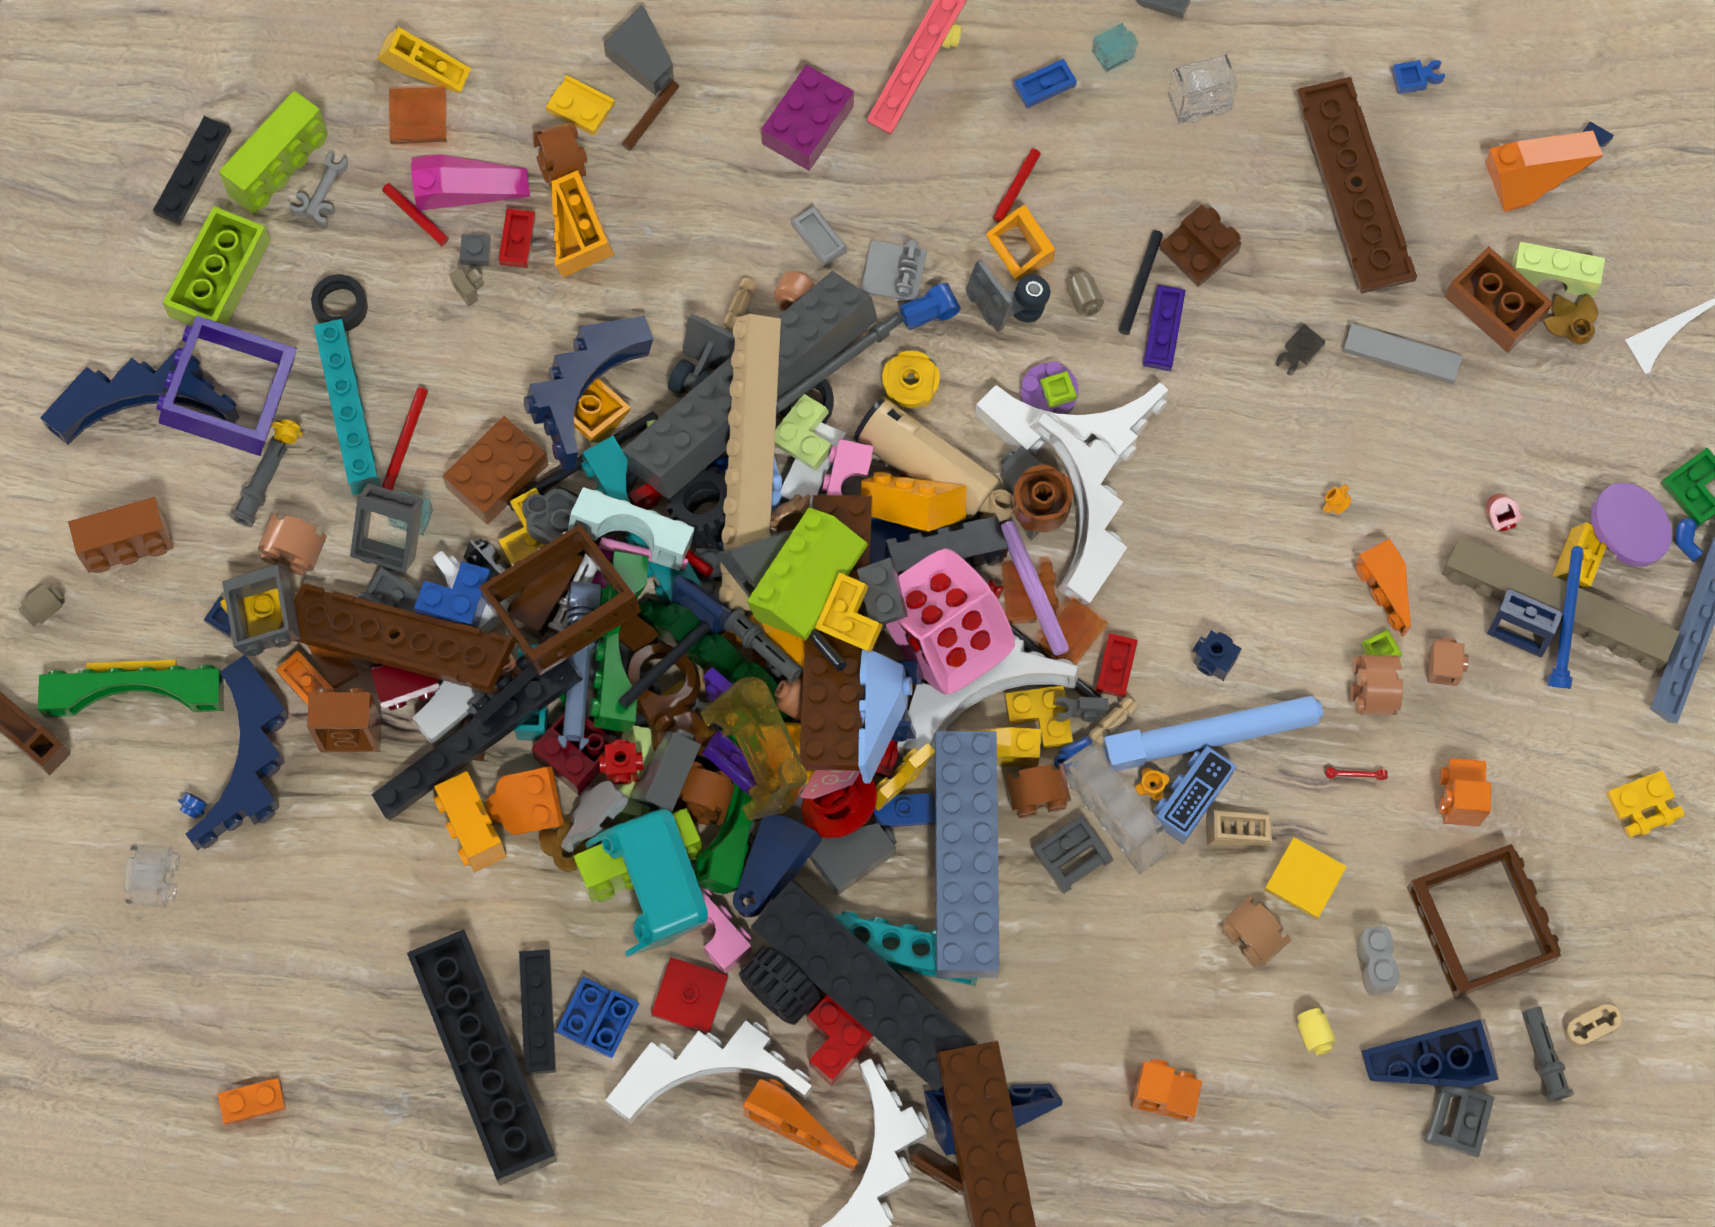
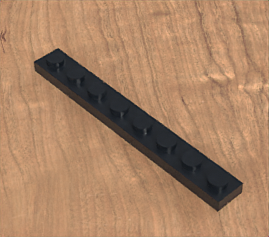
M571 659L564 660L541 676L537 674L486 721L480 723L472 720L371 794L384 817L388 820L395 818L433 790L435 785L444 782L582 681L583 678Z

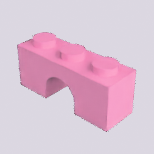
M839 439L838 446L832 445L829 462L834 463L832 473H826L822 491H827V495H842L841 487L847 478L851 476L868 478L874 447Z
M700 887L708 910L707 923H710L716 930L713 939L704 946V953L723 974H727L752 953V946L750 944L752 938L742 927L736 929L730 922L732 916L721 904L717 907L710 899L713 896L712 893Z

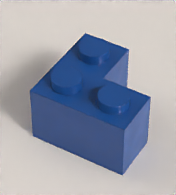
M461 562L453 588L424 581L414 609L419 614L478 628L486 606L479 587L491 580L490 578L493 577L490 569Z

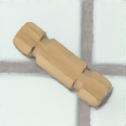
M748 278L742 279L739 291L736 292L728 310L729 313L726 314L723 321V327L726 330L733 332L736 318L744 316L751 301L750 298L756 290L755 281Z
M1125 697L1119 703V708L1115 707L1100 722L1099 727L1096 726L1089 733V737L1095 745H1102L1104 737L1107 735L1111 736L1127 720V716L1130 717L1137 710L1138 705L1130 697Z

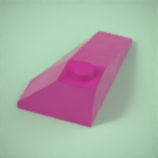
M442 154L413 157L411 159L413 192L419 211L531 197L528 172L525 168Z

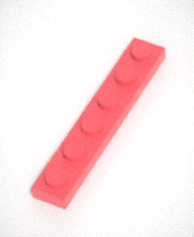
M967 0L933 1L866 120L867 123L892 135Z

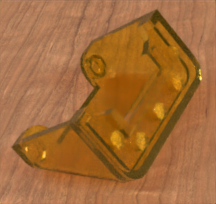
M757 677L739 679L700 713L706 726L715 723L724 729L721 731L723 737L736 736L757 785L748 790L749 795L752 796L751 801L743 806L748 820H754L780 814L791 808L807 781V773L766 683Z

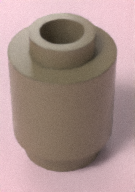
M1080 272L1070 277L1067 281V290L1077 313L1087 317L1097 314L1101 310L1104 300L1094 278L1089 276L1087 272Z
M42 584L22 601L23 605L18 610L34 627L39 622L43 624L63 607L59 601L64 597L52 584L48 588Z

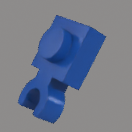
M1421 60L1393 65L1392 73L1398 94L1426 90L1427 82L1431 84L1442 83L1445 74L1437 75L1432 72V70L1440 69L1441 61H1431L1425 67H1422Z

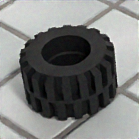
M706 467L675 495L667 499L669 504L666 506L670 518L675 521H683L687 525L694 527L692 546L698 543L700 548H706L707 544H711L713 548L717 547L718 542L722 541V531L725 527L726 515L723 505L727 497V484L725 482L726 472L720 473L718 468L712 467L708 471ZM708 501H719L717 506L710 512L694 514L701 504Z
M764 945L739 972L740 979L746 988L765 1007L788 1024L796 1025L820 999L817 988L809 978L789 959L772 947Z

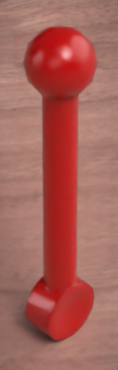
M1329 767L1326 769L1325 775L1329 779H1333L1336 776L1386 780L1388 778V771H1345Z

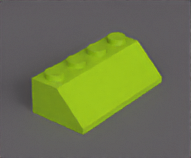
M809 507L747 600L756 620L807 640L818 622L838 574L849 575L868 546L867 542L834 516Z

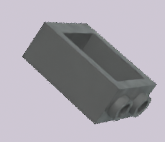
M367 484L357 499L350 557L360 559L364 563H373L387 567L392 571L406 573L416 558L424 500ZM371 512L408 522L405 549L368 539Z
M278 564L222 581L234 648L244 655L256 656L263 653L265 649L286 647L291 644V641L301 639L289 573ZM277 588L284 628L249 638L243 598Z

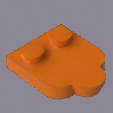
M552 766L503 776L496 784V793L492 794L485 804V810L490 819L494 822L502 823L506 831L514 835L564 825Z

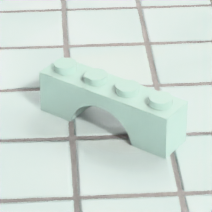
M585 487L582 488L573 507L568 526L569 531L578 524H581L592 540L595 541L611 531H628L636 534L648 545L651 552V561L677 571L680 570L686 557L694 532V527L687 525L683 521L672 520L659 515L655 511L639 508L625 500H617L604 495L600 491L590 490Z

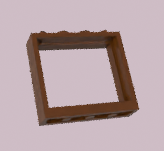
M581 524L567 532H563L561 536L550 543L540 546L536 552L523 560L515 562L509 569L490 578L491 580L479 587L486 604L508 634L513 637L515 643L539 676L641 612L634 593ZM584 550L617 593V596L533 649L503 609L500 602Z
M1512 844L1412 880L1407 886V890L1454 999L1551 964L1561 956V950L1557 943L1559 939L1555 934H1551L1548 927V914L1543 906H1539L1535 897L1537 895L1536 887L1530 878L1527 879L1523 870L1525 866L1522 857H1519ZM1502 863L1542 955L1468 982L1429 889Z

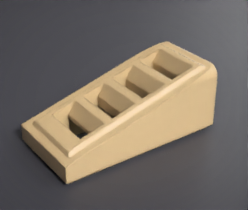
M1214 810L1206 817L1208 845L1272 844L1270 814ZM1245 822L1247 826V835L1243 834V823ZM1254 822H1259L1260 836H1255ZM1230 823H1234V834H1231Z

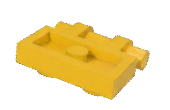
M1663 770L1606 793L1618 820L1630 817L1633 823L1624 827L1628 838L1638 834L1639 836L1649 834L1651 829L1661 825L1665 827L1675 824V820L1684 817V811L1681 806L1670 809L1666 805V802L1673 800L1675 795ZM1654 807L1656 815L1649 818L1643 817L1641 812Z

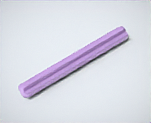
M1005 522L1001 524V528L1008 545V551L1053 654L1061 655L1068 651L1067 641L1015 522Z

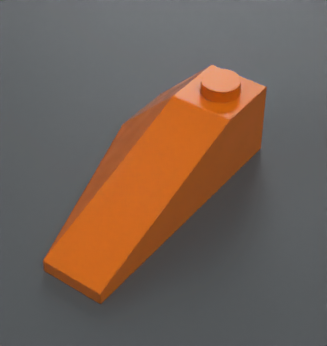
M1594 131L1516 141L1491 148L1485 164L1503 212H1508L1533 204L1539 200V197L1550 190H1554L1560 186V183L1602 158L1603 154Z
M760 1078L743 1105L744 1117L854 1172L856 1171L858 1161L790 1093L784 1090L785 1085L772 1078H769L768 1081Z

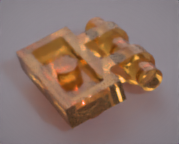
M1042 562L1041 573L1037 575L1057 618L1056 609L1059 608L1058 598L1055 597L1054 584L1057 583L1056 573L1053 572L1052 562ZM1015 564L1003 565L1005 611L1009 624L1036 623L1035 610Z

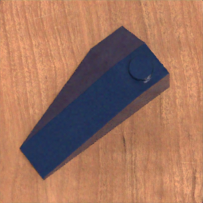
M1485 1019L1362 1050L1370 1081L1472 1087L1499 1080L1494 1048Z
M1013 1084L1008 1090L1016 1128L1062 1105L1061 1097L1051 1084ZM940 1088L938 1091L934 1089L924 1091L936 1141L946 1156L957 1155L943 1088Z

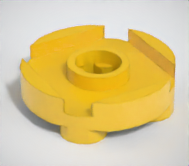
M903 351L897 354V357L891 361L889 360L884 366L882 373L883 390L886 393L887 399L900 407L918 408L920 406H927L931 403L932 398L939 389V370L930 361V358L922 352ZM909 374H914V378L919 381L913 385H907L903 378H908Z

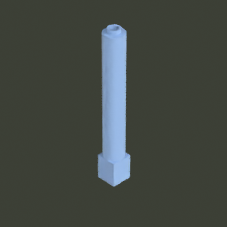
M1311 695L1140 732L1138 729L1106 736L1102 746L1109 773L1144 766L1145 762L1203 750L1206 746L1212 748L1318 725L1319 718L1323 717L1321 702L1319 700L1315 701Z

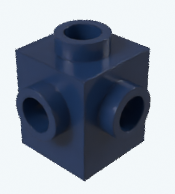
M1211 630L1207 638L1201 636L1192 651L1196 653L1193 663L1197 665V669L1207 676L1214 675L1224 681L1238 659L1242 648L1235 645L1233 640L1226 634L1221 632L1215 633Z

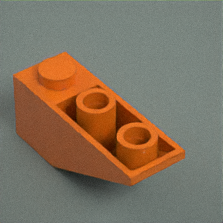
M1389 538L1359 555L1356 562V572L1363 582L1367 581L1372 589L1371 594L1376 604L1383 606L1387 612V620L1390 626L1395 631L1398 630L1403 637L1411 627L1406 563Z

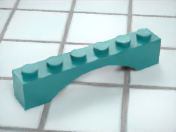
M614 436L582 452L584 462L580 463L588 479L593 477L598 487L595 490L617 500L629 502L626 491L628 459ZM625 531L628 535L625 538L626 543L649 549L642 538ZM649 561L647 578L652 577L657 584L654 590L662 603L667 602L668 605L671 604L673 582L679 575L692 579L702 587L689 562L687 563L686 571L681 569L677 571Z

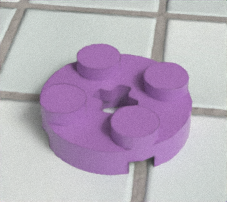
M1052 361L1037 365L1029 370L1022 380L1021 401L1037 409L1056 414H1069L1073 410L1076 400L1049 409L1046 398L1042 394L1040 379L1068 371L1078 398L1077 380L1059 362Z

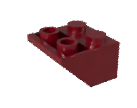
M379 663L369 666L382 709L389 707L390 710L399 709L407 705V700L418 697V700L428 699L436 695L435 690L440 689L436 678Z
M564 712L531 750L535 760L544 767L552 766L553 774L577 795H580L582 790L599 774L600 755L605 754V745L611 744L614 740L600 728L594 727V723L586 717L584 738L589 739L588 744L582 750H579L580 741L566 740V747L562 748L558 742V736H563Z

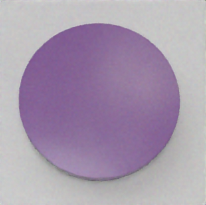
M1617 483L1603 490L1593 503L1591 520L1594 532L1600 543L1604 542L1617 555V560L1631 566L1643 567L1655 563L1666 554L1672 539L1670 521L1662 505L1649 492L1633 484Z

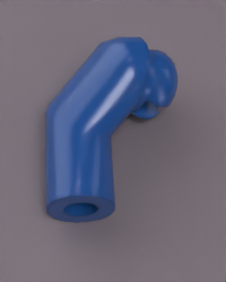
M1687 518L1681 520L1676 526L1675 544L1692 562H1695L1704 552L1694 543L1697 523L1695 520Z
M1086 736L1063 746L1054 758V766L1057 768L1058 764H1064L1065 772L1072 769L1081 754L1094 749L1091 738Z

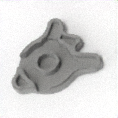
M604 781L595 787L587 785L582 790L579 797L580 804L570 819L573 826L561 845L564 850L572 852L585 839L599 835L605 830L599 826L605 818L609 816L614 819L626 807L628 798L618 790V786L611 781Z

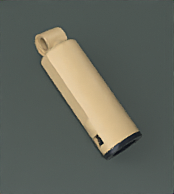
M885 397L877 400L856 429L853 440L860 444L873 446V454L907 478L967 485L966 520L973 521L979 515L980 520L997 516L1000 525L1010 520L1013 514V495L1006 490L998 489L1000 479Z

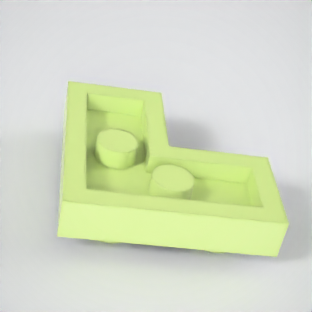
M803 394L775 429L774 445L817 471L829 456L832 448L831 443L813 433L829 413L827 408Z

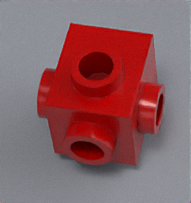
M619 739L605 745V754L600 755V772L606 773L607 780L615 785H628L632 782H639L638 770H643L642 752H637L635 743ZM625 759L624 762H617L616 760Z

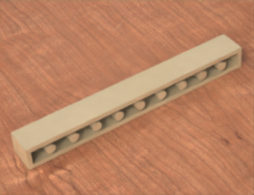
M747 314L736 318L733 326L735 346L731 357L733 380L730 384V395L732 396V402L728 415L730 439L726 447L729 459L728 469L725 473L727 497L723 505V510L726 514L725 527L722 531L724 550L770 535L781 318ZM720 563L722 586L719 590V601L733 611L742 608L747 614H753L747 603L749 597L724 565Z

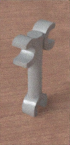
M330 152L326 156L327 170L312 199L309 201L306 194L297 193V200L304 204L301 207L291 205L290 211L293 215L297 217L306 215L311 219L315 218L318 225L322 227L328 226L327 219L321 217V214L324 212L334 214L335 211L331 204L322 202L337 174H342L347 170V158H343L340 164L333 165L332 163L335 160L334 153Z

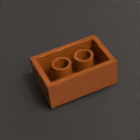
M1490 246L1450 283L1444 296L1507 353L1547 316L1553 304L1548 297Z
M503 416L442 477L446 488L488 525L508 506L507 501L521 493L525 489L524 487L530 484L549 464L546 452L508 418Z
M155 497L68 521L75 552L88 573H102L109 570L111 566L118 564L130 565L136 563L139 558L149 555L152 557L166 554L167 550L174 549L167 518Z
M320 688L317 692H309L307 728L320 752H380L382 718L370 692H366L365 689L351 688L348 689V692H336V690L331 688Z

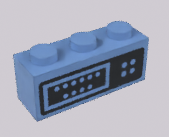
M1208 746L1205 747L1202 753L1198 751L1194 753L1187 764L1190 770L1184 777L1180 774L1170 788L1174 791L1168 800L1162 798L1153 812L1157 815L1154 825L1182 844L1188 839L1237 767Z

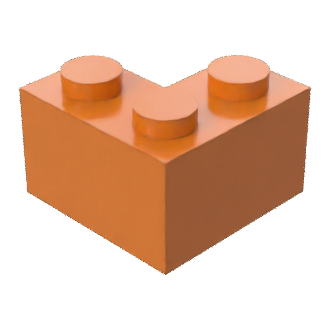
M1450 758L1445 767H1441L1440 785H1444V796L1440 797L1439 814H1444V824L1480 827L1491 812V782H1486V761Z
M1150 1059V1062L1144 1061L1138 1074L1131 1108L1192 1122L1196 1115L1202 1081L1195 1079L1196 1075L1179 1071L1177 1075L1174 1074L1175 1068L1168 1067L1169 1063L1164 1060Z

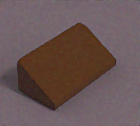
M920 1145L911 1157V1166L960 1196L964 1195L959 1166L928 1147Z

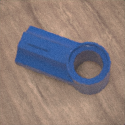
M948 283L938 284L929 289L925 296L899 306V311L904 318V324L909 331L935 319L939 321L950 319L961 310Z

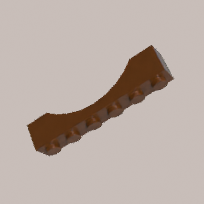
M0 692V733L50 776L71 753L49 731Z

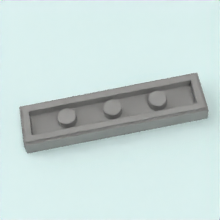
M1351 323L1343 353L1452 385L1456 381L1462 355L1353 323Z

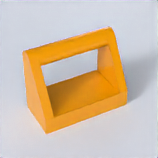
M1026 205L1013 211L985 235L1015 281L1054 261L1055 248ZM1015 227H1018L1036 254L1034 258L1021 268L999 237Z

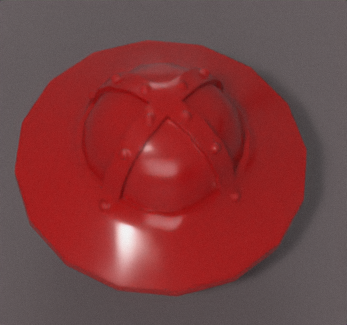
M860 772L853 785L815 799L804 798L801 808L804 824L815 830L823 838H841L854 833L869 820L876 808L878 793L875 782L871 780L870 783H864Z

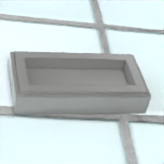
M815 206L791 220V226L823 267L847 252V247Z

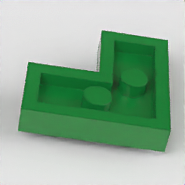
M1707 447L1664 478L1661 484L1684 512L1696 521L1697 527H1700L1715 516V497L1705 487L1715 480V455Z

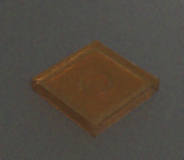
M445 87L389 89L390 144L447 142Z

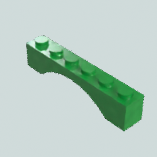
M614 551L609 562L636 598H638L647 584L649 557ZM607 580L606 588H602L600 605L617 596V593ZM621 625L602 636L601 643L598 642L596 646L595 660L599 661V670H595L592 687L597 688L596 698H593L591 701L590 716H594V727L629 732L636 721L637 699L627 709H624L618 703V700L633 687L625 673L620 657L619 631Z
M212 665L198 666V669L171 666L168 667V670L141 667L138 671L127 672L122 668H111L108 672L98 673L92 669H81L78 673L69 674L62 670H52L48 674L39 675L38 710L44 717H70L77 715L84 708L100 699L119 693L135 691L167 696L182 703L193 712L223 711L224 677L220 669Z
M735 709L721 715L719 730L762 768L761 724L767 720L740 709ZM733 781L731 782L735 790L724 823L709 846L697 856L695 876L699 887L722 895L736 891L743 874L744 859L748 852L747 840L749 829L753 823L752 810L754 800Z

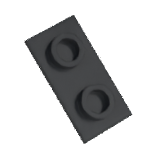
M480 538L475 543L472 540L469 541L463 557L467 563L490 569L493 577L511 567L505 560L497 565L494 563L500 559L501 555L487 540L483 541Z

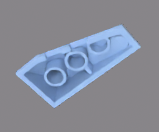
M862 649L860 684L864 685V700L859 701L863 728L859 729L858 766L863 782L870 783L907 707V695H912V679L906 676L902 664L873 650L870 653Z

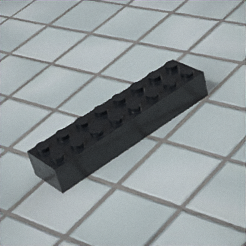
M794 879L786 885L752 924L751 928L789 959L814 984L935 1091H938L942 1086L936 1053L978 1044L976 1039Z
M463 929L407 952L499 1185L501 1186L557 1162L558 1160L465 930Z

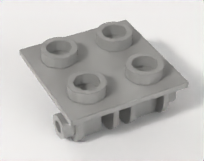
M871 240L861 290L867 294L906 301L918 299L927 250L921 249L919 242L915 240H909L904 246Z

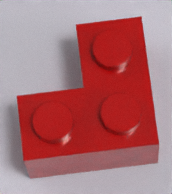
M828 995L807 1016V1023L826 1040L809 1059V1066L830 1086H833L873 1043L874 1036Z

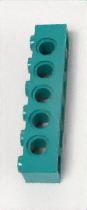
M342 319L314 325L347 481L352 495L361 494L367 484L381 487L347 332Z
M843 911L841 915L833 913L854 933L859 931L867 933L870 939L866 943L896 970L936 978V930H931V933L919 931V927L911 924H901V927L889 925V921L882 918L874 917L869 921L859 919V915L853 912ZM891 937L895 938L900 945L895 950H888L883 946L882 942L886 938ZM917 944H924L929 948V953L925 956H917L912 948ZM939 978L976 986L977 978Z

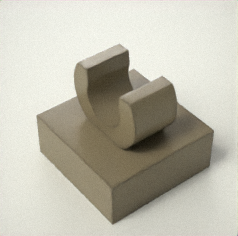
M459 268L449 274L452 286L468 307L478 301L476 290L481 288L484 282L481 280L483 277L477 269H473L466 276Z

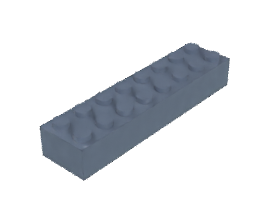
M936 731V978H998L1000 964L997 731Z

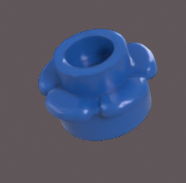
M186 792L182 799H178V802L182 804L180 811L186 815L196 818L198 814H205L204 809L207 803L199 797Z

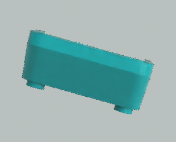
M660 809L611 827L585 843L587 848L602 844L604 851L611 858L623 857L643 913L637 916L633 926V932L639 944L626 950V957L665 946L707 922L708 910L677 824L669 810Z

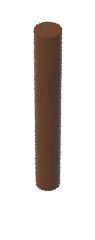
M672 80L660 93L624 140L622 146L625 149L632 150L678 90L679 85Z

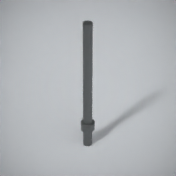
M897 312L886 321L878 322L872 326L868 334L778 398L776 413L785 409L869 346L887 338L891 330L904 322L903 316Z

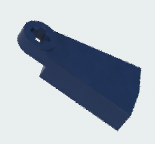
M764 812L739 886L733 896V905L741 916L751 918L759 915L771 899L774 900L795 877L822 841L815 830L791 818ZM752 896L755 903H749L746 906L743 902L744 898L750 899Z

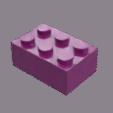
M806 64L762 127V145L810 171L853 109L854 91Z

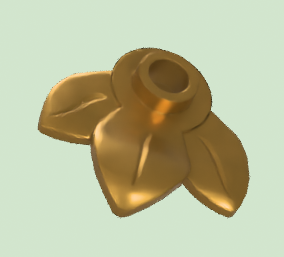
M1586 295L1576 305L1561 296H1556L1552 306L1554 316L1544 320L1549 332L1557 337H1567L1571 342L1579 345L1590 342L1595 334L1593 323L1598 317V308L1594 299L1590 295ZM1575 329H1582L1584 334H1578Z
M572 816L563 819L564 825L558 826L557 831L544 829L539 834L542 851L553 857L554 864L564 872H573L577 869L574 855L590 849L587 848L585 843L592 839H585L572 852H567L561 847L564 838L573 826V823L570 821ZM565 854H573L570 858L563 857Z

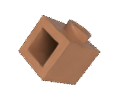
M1441 638L1439 641H1434L1430 648L1427 683L1451 686L1459 684L1463 672H1466L1468 668L1469 655L1464 654L1465 644L1457 643L1456 640L1451 638Z

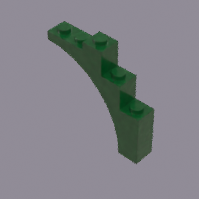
M649 598L640 605L641 612L637 614L638 617L656 630L658 633L656 638L672 647H675L701 623L687 607L673 602L668 606ZM709 631L685 653L690 660L706 672L713 667L734 685L735 696L756 716L772 722L793 723L794 718L777 708L775 690L778 684L762 666L745 660L725 637Z

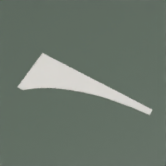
M1715 298L1625 339L1645 374L1651 371L1653 363L1667 342L1688 322L1714 306Z

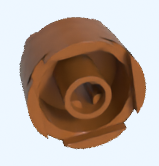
M574 122L533 132L534 148L540 147L538 148L539 156H536L543 179L546 184L549 183V187L552 186V181L576 170L579 171L582 177L586 176L584 163H587V156L584 147H578L576 141L578 132Z
M1050 465L1030 467L1023 472L1015 484L1012 509L1016 519L1025 530L1049 532L1062 526L1069 516L1073 500V487L1070 479L1065 474L1055 470V467Z
M693 762L674 807L677 808V812L687 808L692 821L695 823L708 825L710 820H717L716 825H721L724 823L735 787L731 782L732 780L724 772H712L704 769L702 764Z
M1052 764L1018 771L1019 777L1012 779L1011 773L1005 776L1011 809L1013 813H1018L1019 818L1035 816L1037 810L1047 808L1048 813L1062 811L1066 809L1067 802L1071 801L1064 764H1058L1057 770H1053Z

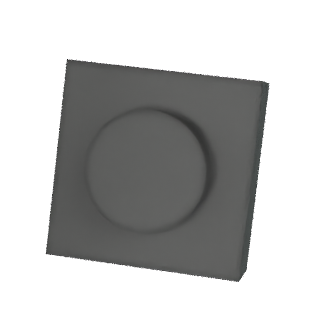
M462 234L460 264L489 266L490 235Z

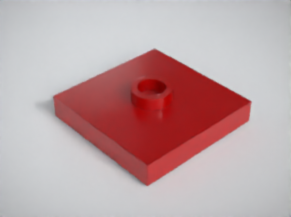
M670 957L651 1017L705 1034L710 1033L729 975Z

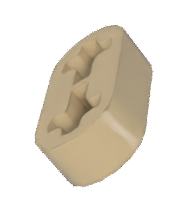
M1604 1004L1573 1019L1565 1029L1567 1041L1575 1047H1583L1612 1033L1622 1022L1621 1012L1612 1004ZM1602 1012L1605 1015L1611 1014L1614 1019L1610 1022L1611 1026L1608 1023H1603L1599 1026L1596 1024V1021L1603 1016ZM1575 1025L1579 1028L1590 1026L1591 1030L1584 1034V1040L1581 1036H1574Z

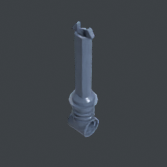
M570 582L567 606L569 611L568 626L599 607L600 584ZM600 638L569 657L583 680L566 692L563 736H558V742L562 748L566 747V740L580 741L579 750H582L589 742V739L584 738L590 652L600 641Z

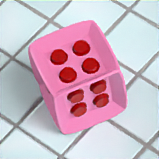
M950 549L939 550L922 559L898 576L908 617L888 623L886 626L908 661H918L923 672V678L940 693L948 695L966 687L999 664L1014 649V634L996 595L977 571Z

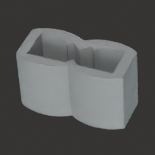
M1386 926L1366 928L1359 936L1357 942L1358 956L1364 965L1362 975L1364 987L1370 996L1392 993L1399 981L1398 966L1391 956L1393 953L1392 935Z

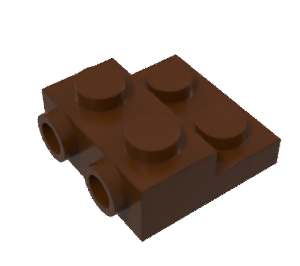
M1200 205L1181 222L1180 227L1159 245V249L1197 287L1239 253L1241 247L1239 233L1231 226L1226 228L1220 222L1221 217L1214 208L1209 207L1206 209L1203 205Z

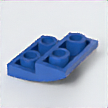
M583 976L555 1033L612 1059L640 1003L613 989L609 990Z

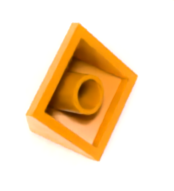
M597 379L581 396L574 410V427L589 441L602 442L613 434L629 413L631 407L601 380Z

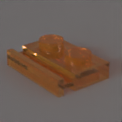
M1073 598L1057 618L1069 646L1068 651L1061 655H1054L1045 635L1040 640L1038 646L1055 659H1066L1077 666L1105 630L1108 622L1100 619L1096 613Z

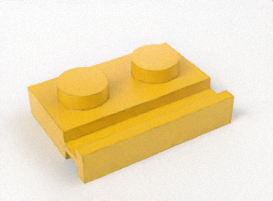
M566 75L563 83L558 86L545 107L546 112L567 123L574 122L577 128L595 136L609 115L610 109L615 106V99Z

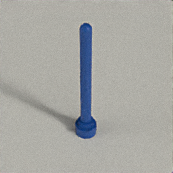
M1575 546L1571 550L1556 668H1552V674L1548 675L1547 686L1571 689L1573 677L1570 676L1568 663L1583 559V549L1580 546Z

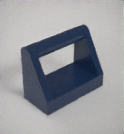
M681 575L675 578L672 587L671 603L687 607L700 622L705 621L711 627L710 632L721 635L725 631V621L734 611L692 579Z
M1508 589L1487 631V635L1542 658L1556 633L1563 612ZM1503 619L1542 636L1544 639L1540 645L1498 627V624Z

